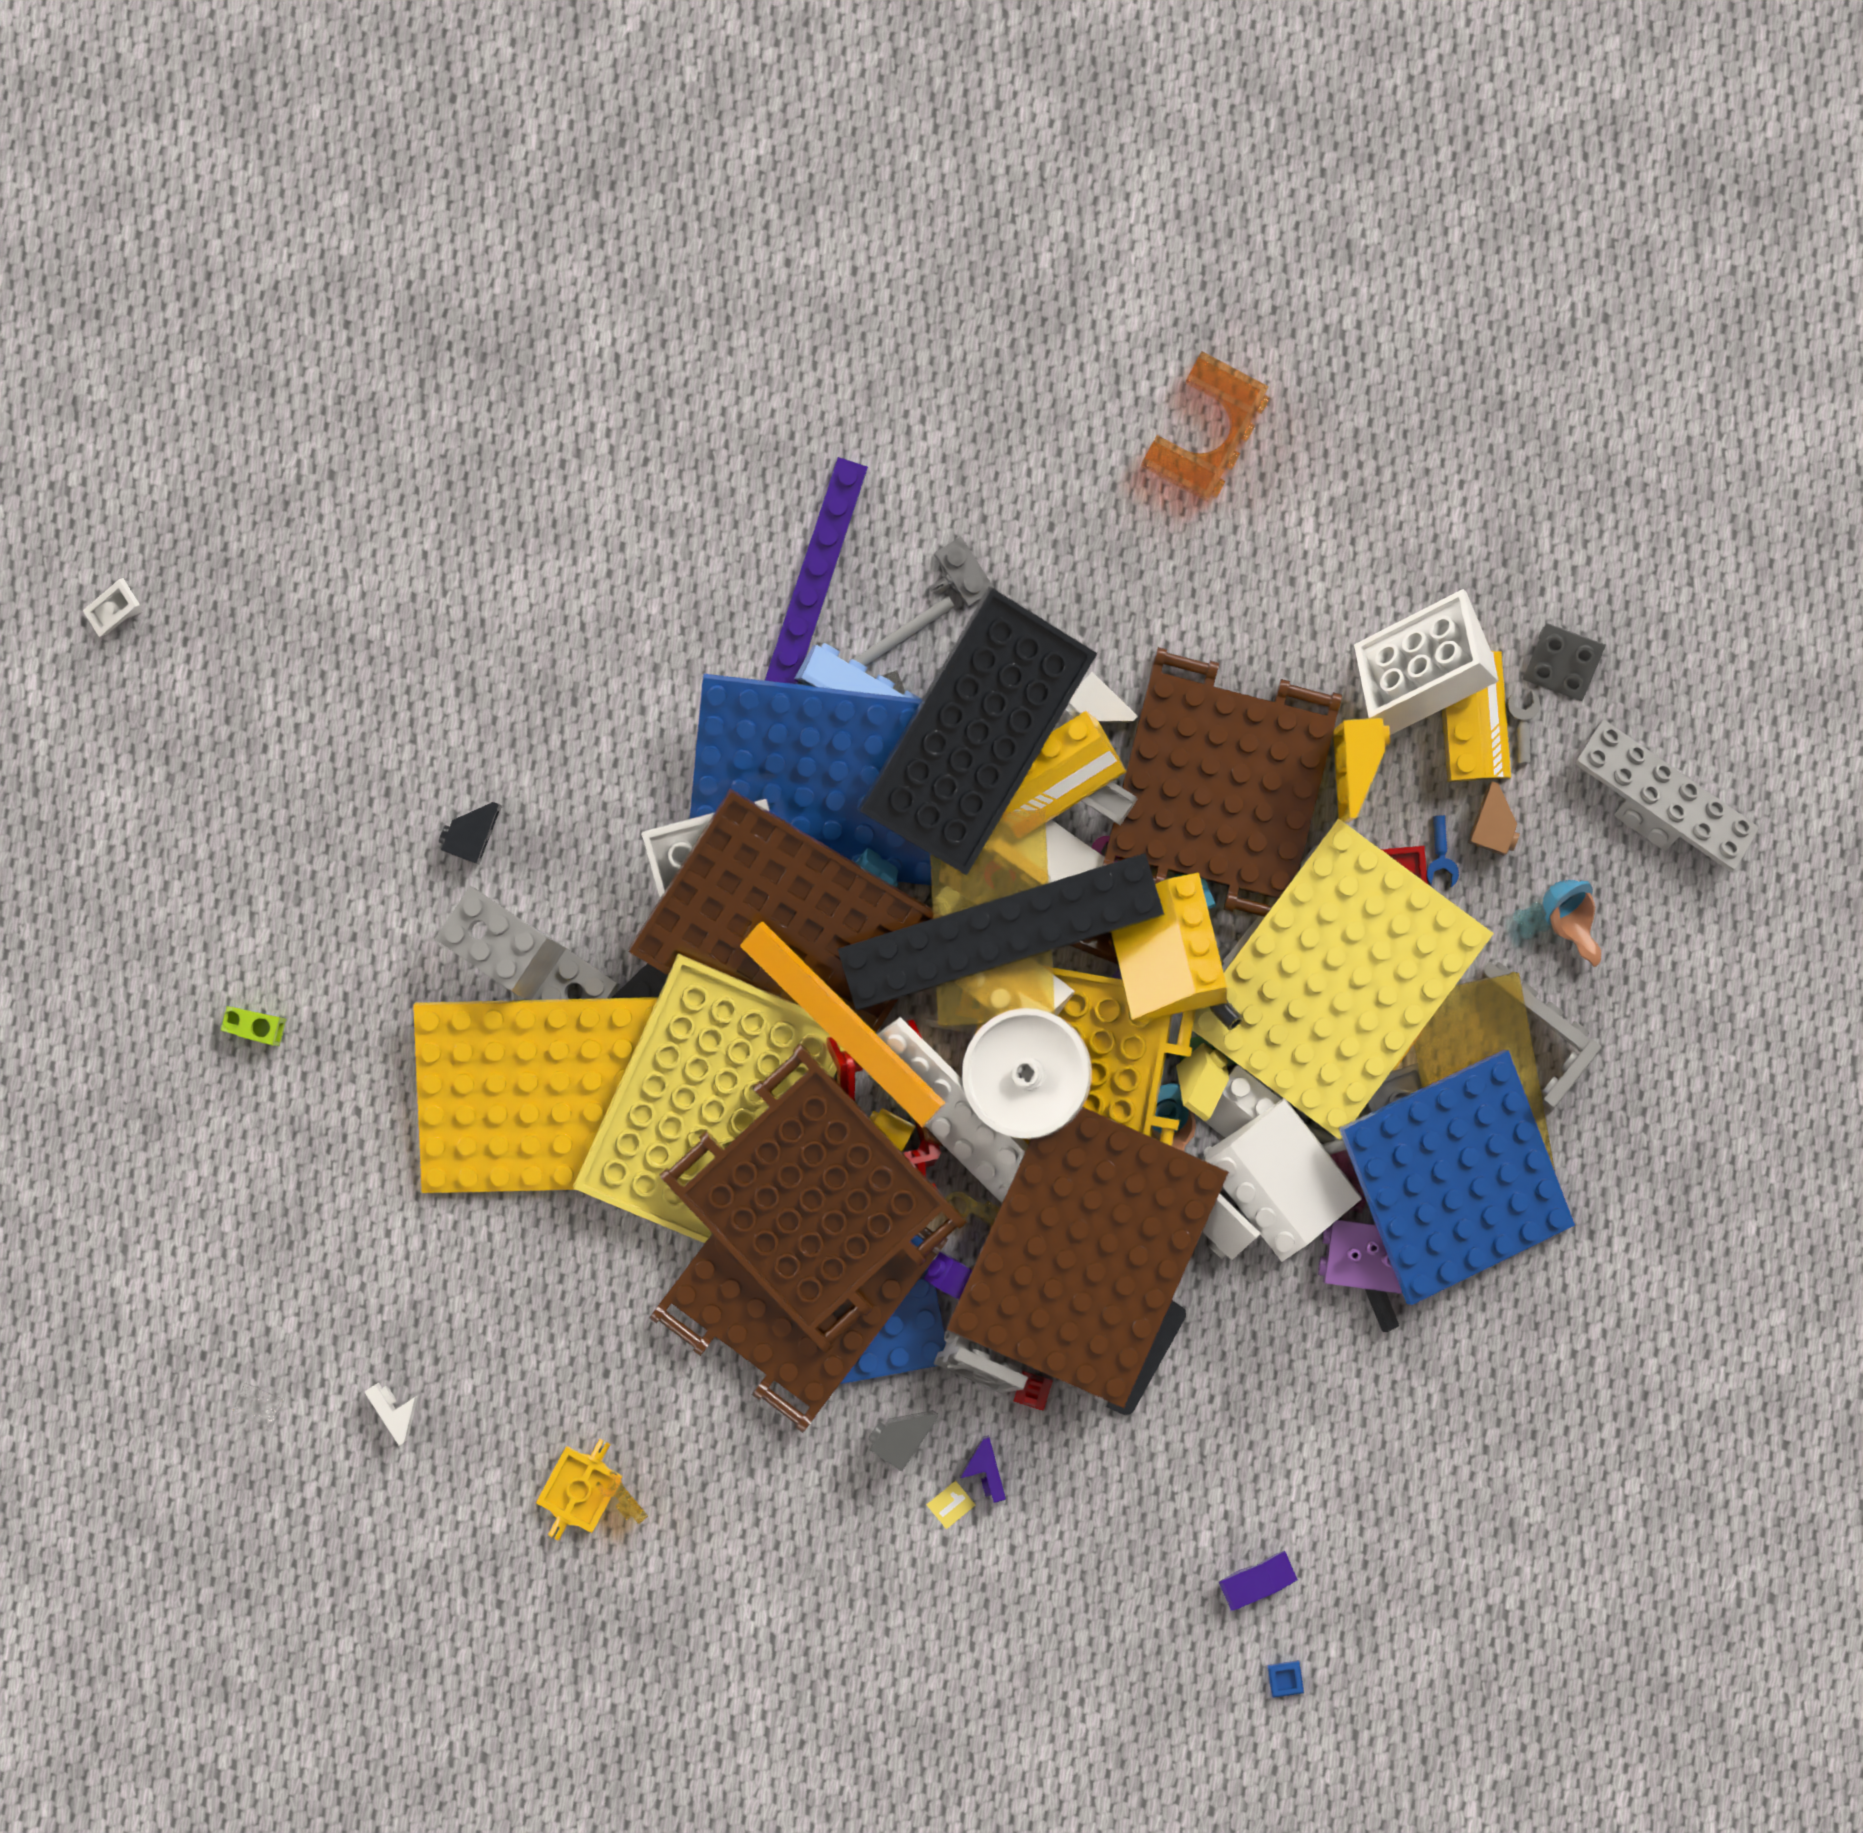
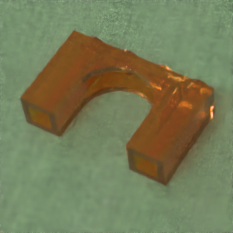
M1201 351L1185 384L1212 397L1224 407L1230 423L1227 439L1213 451L1193 453L1156 435L1140 467L1208 502L1211 495L1216 498L1218 497L1226 482L1221 479L1226 467L1231 470L1233 469L1241 454L1236 451L1240 440L1248 441L1256 426L1250 422L1255 412L1263 413L1270 397L1265 395L1269 386Z

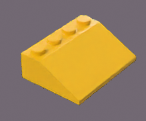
M1383 718L1344 720L1333 731L1338 818L1346 824L1357 818L1385 752V747L1390 745L1389 725L1383 726Z
M1199 873L1170 878L1155 884L1165 916L1111 932L1132 1022L1227 1003L1226 980Z

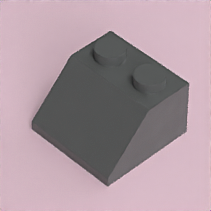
M930 1410L889 1418L885 1425L879 1421L868 1439L872 1442L870 1451L902 1472L938 1419V1413Z

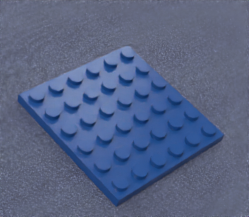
M1502 1050L1339 1128L1406 1304L1413 1305L1575 1226L1508 1050Z

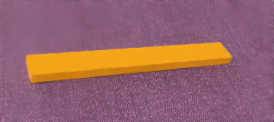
M763 921L753 929L740 946L922 1127L925 1126L945 1102Z

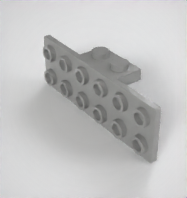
M1602 720L1575 762L1577 766L1625 798L1614 816L1665 852L1681 837L1724 868L1733 872L1759 830L1756 824L1606 720Z

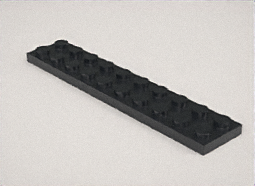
M1146 853L848 945L839 948L838 952L855 1009L860 1011L1165 916Z

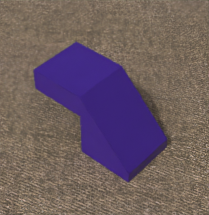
M1282 1551L1257 1565L1234 1572L1220 1580L1219 1585L1230 1610L1234 1611L1277 1593L1298 1579L1286 1552Z

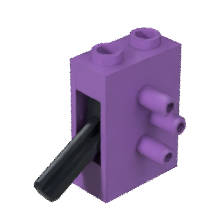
M1336 1220L1323 1231L1322 1244L1328 1245L1326 1257H1320L1318 1275L1323 1276V1282L1327 1284L1365 1289L1381 1331L1389 1332L1399 1327V1322L1386 1292L1403 1293L1377 1226Z

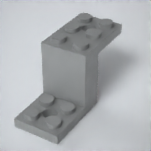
M472 886L468 888L435 937L436 941L511 992L527 1000L569 999L568 990L575 984H579L583 988V995L580 999L611 998L620 985L563 945L527 924ZM478 922H484L487 925V933L481 939H475L472 935V928Z

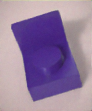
M988 1435L982 1437L962 1471L960 1478L986 1472L987 1477L981 1478L985 1497L992 1496L993 1502L996 1503L1006 1500V1496Z

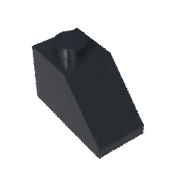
M491 802L452 820L450 826L445 825L439 838V843L443 844L441 850L480 865L502 805Z

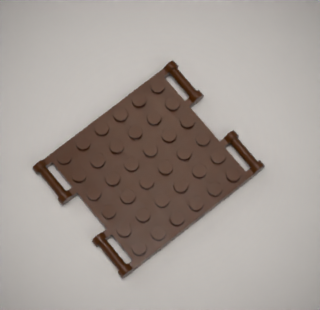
M1158 647L1122 786L1123 789L1133 794L1138 800L1121 825L1113 821L1102 866L1114 863L1115 857L1127 859L1146 853L1149 866L1158 868L1156 876L1152 875L1155 884L1166 880L1167 871L1181 875L1199 873L1200 879L1228 886L1223 910L1233 912L1235 909L1265 917L1273 906L1237 897L1238 890L1278 899L1299 872L1342 694L1333 692L1332 695L1291 685L1290 681L1280 679L1275 701L1264 700L1214 687L1219 668L1218 662L1210 660L1209 663L1167 653V649ZM1163 664L1206 675L1204 684L1161 673ZM1286 696L1328 707L1327 715L1284 705Z
M799 1043L793 1049L794 1053L763 1082H757L753 1086L755 1092L769 1106L725 1149L720 1146L718 1141L708 1131H705L699 1137L700 1141L670 1169L665 1168L659 1175L806 1334L827 1353L834 1346L833 1342L863 1314L867 1316L873 1310L871 1304L857 1292L867 1280L901 1249L915 1263L921 1266L927 1260L926 1256L957 1227L961 1229L967 1223V1220L813 1058L810 1052ZM803 1062L809 1070L777 1099L771 1091ZM709 1150L715 1158L684 1186L678 1178ZM943 1212L948 1219L918 1247L915 1246L911 1240L935 1217ZM849 1299L854 1306L823 1334L817 1327Z
M925 1227L917 1236L925 1240L933 1231ZM713 1233L649 1318L656 1324L659 1321L694 1347L693 1351L699 1356L706 1350L714 1337H717L766 1374L752 1393V1396L758 1400L762 1398L796 1424L795 1428L804 1433L949 1239L945 1238L926 1256L927 1260L921 1266L915 1263L901 1249L867 1280L857 1292L871 1304L873 1310L867 1316L863 1314L833 1342L834 1346L827 1353L806 1334ZM847 1299L817 1328L824 1334L854 1304ZM673 1304L705 1328L707 1332L704 1336L700 1337L668 1313L667 1309ZM774 1381L808 1405L809 1409L803 1414L769 1388Z

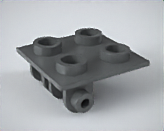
M1546 623L1541 629L1539 641L1523 680L1583 701L1606 644Z

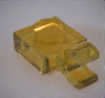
M614 1471L609 1472L612 1479H614L613 1486L611 1488H604L600 1482H597V1489L606 1497H616L619 1503L615 1507L627 1521L633 1517L639 1525L648 1515L623 1486L620 1477Z

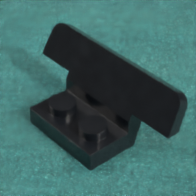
M1173 1300L1171 1301L1124 1408L1111 1402L1107 1403V1408L1123 1415H1130L1134 1412L1186 1318V1310Z

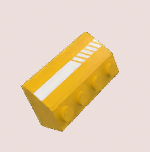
M1491 651L1498 682L1442 709L1447 783L1511 778L1502 651Z
M1084 711L1051 732L1002 815V818L1018 839L1028 835L1127 772L1099 721L1094 716Z

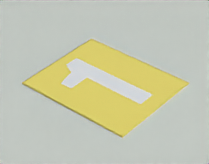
M954 1481L926 1505L941 1524L948 1529L971 1510L975 1503L957 1481Z

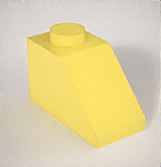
M1202 1043L1191 1053V1057L1183 1059L1176 1065L1183 1106L1206 1122L1210 1119L1229 1081L1227 1069L1228 1062L1223 1053L1217 1049L1213 1050Z

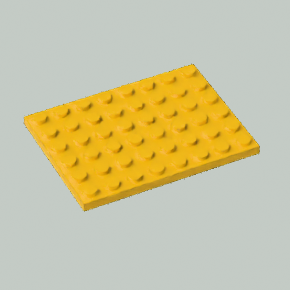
M658 997L414 1003L421 1192L575 1190L573 1185Z

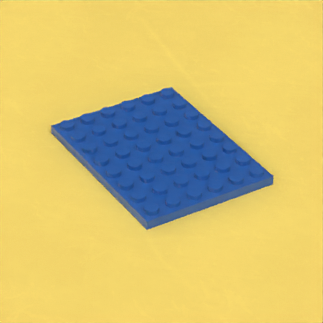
M704 673L689 819L715 813L731 788L752 802L766 799L772 814L854 863L867 848H870L880 855L883 860H887L897 868V882L938 886L941 860L857 810L922 699Z

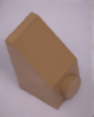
M1492 781L1488 784L1467 843L1504 856L1508 850L1514 851L1520 833L1515 832L1518 824L1499 784Z

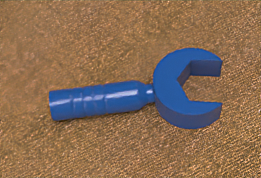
M1445 815L1433 816L1434 847L1438 859L1432 861L1427 867V880L1432 885L1434 871L1443 868L1452 875L1451 888L1459 878V870L1452 860L1445 857L1447 853Z

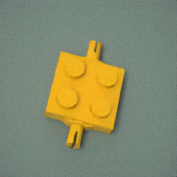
M599 1438L591 1455L580 1453L569 1446L565 1447L536 1501V1504L548 1509L557 1518L548 1533L550 1537H553L557 1528L560 1527L554 1538L555 1540L560 1541L568 1524L579 1526L590 1533H593L623 1477V1475L608 1468L602 1461L611 1446L609 1442L606 1441L601 1452H599L605 1441Z

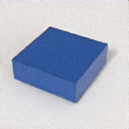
M1299 1660L1267 1665L1272 1698L1304 1693Z

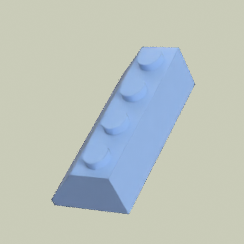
M823 643L821 647L818 645L812 646L794 678L806 686L921 699L909 691H905L904 694L892 689L895 683L881 675H878L875 679L866 674L867 667L853 659H850L849 663L838 657L840 652L826 643Z

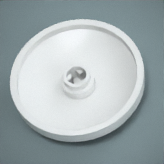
M1030 1008L1004 1012L983 1025L968 1046L962 1069L965 1095L976 1115L995 1131L1007 1136L1023 1139L1040 1138L1050 1135L1070 1123L1086 1101L1092 1077L1088 1050L1076 1030L1054 1014Z

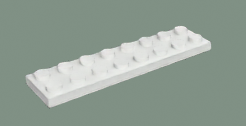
M899 1017L877 1035L945 1102L925 1127L1002 1203L1028 1144L1022 1138L1004 1135L986 1125L971 1108L965 1095L963 1079Z

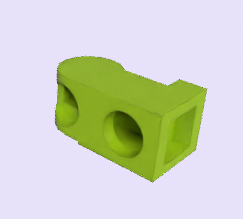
M226 1006L220 1030L235 1034L238 1037L280 1046L287 1019Z

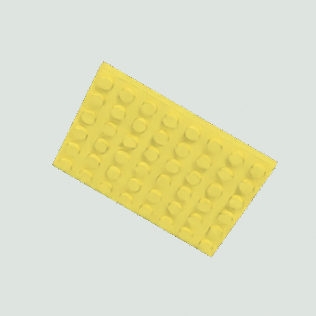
M1338 818L1224 971L1227 985V1000L1243 1016L1242 1022L1233 1030H1228L1213 1014L1210 1007L1196 1009L1192 1030L1340 1140L1342 1135L1339 1128L1355 1121L1494 933Z
M678 954L573 1185L574 1189L705 1243L712 1232L670 1189L659 1174L665 1168L670 1169L700 1141L699 1137L705 1131H708L718 1141L720 1146L725 1149L769 1106L755 1092L753 1086L757 1082H763L794 1053L793 1049L799 1043L810 1052L813 1058L833 1078L837 1068L826 1043V1038L831 1036L801 1006ZM838 1044L840 1051H844V1049ZM802 1062L771 1092L778 1099L809 1069ZM708 1150L678 1178L679 1181L685 1186L715 1156Z

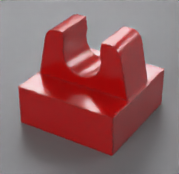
M1022 1370L1021 1374L1028 1378L1024 1389L1016 1390L1013 1402L1044 1411L1053 1380Z

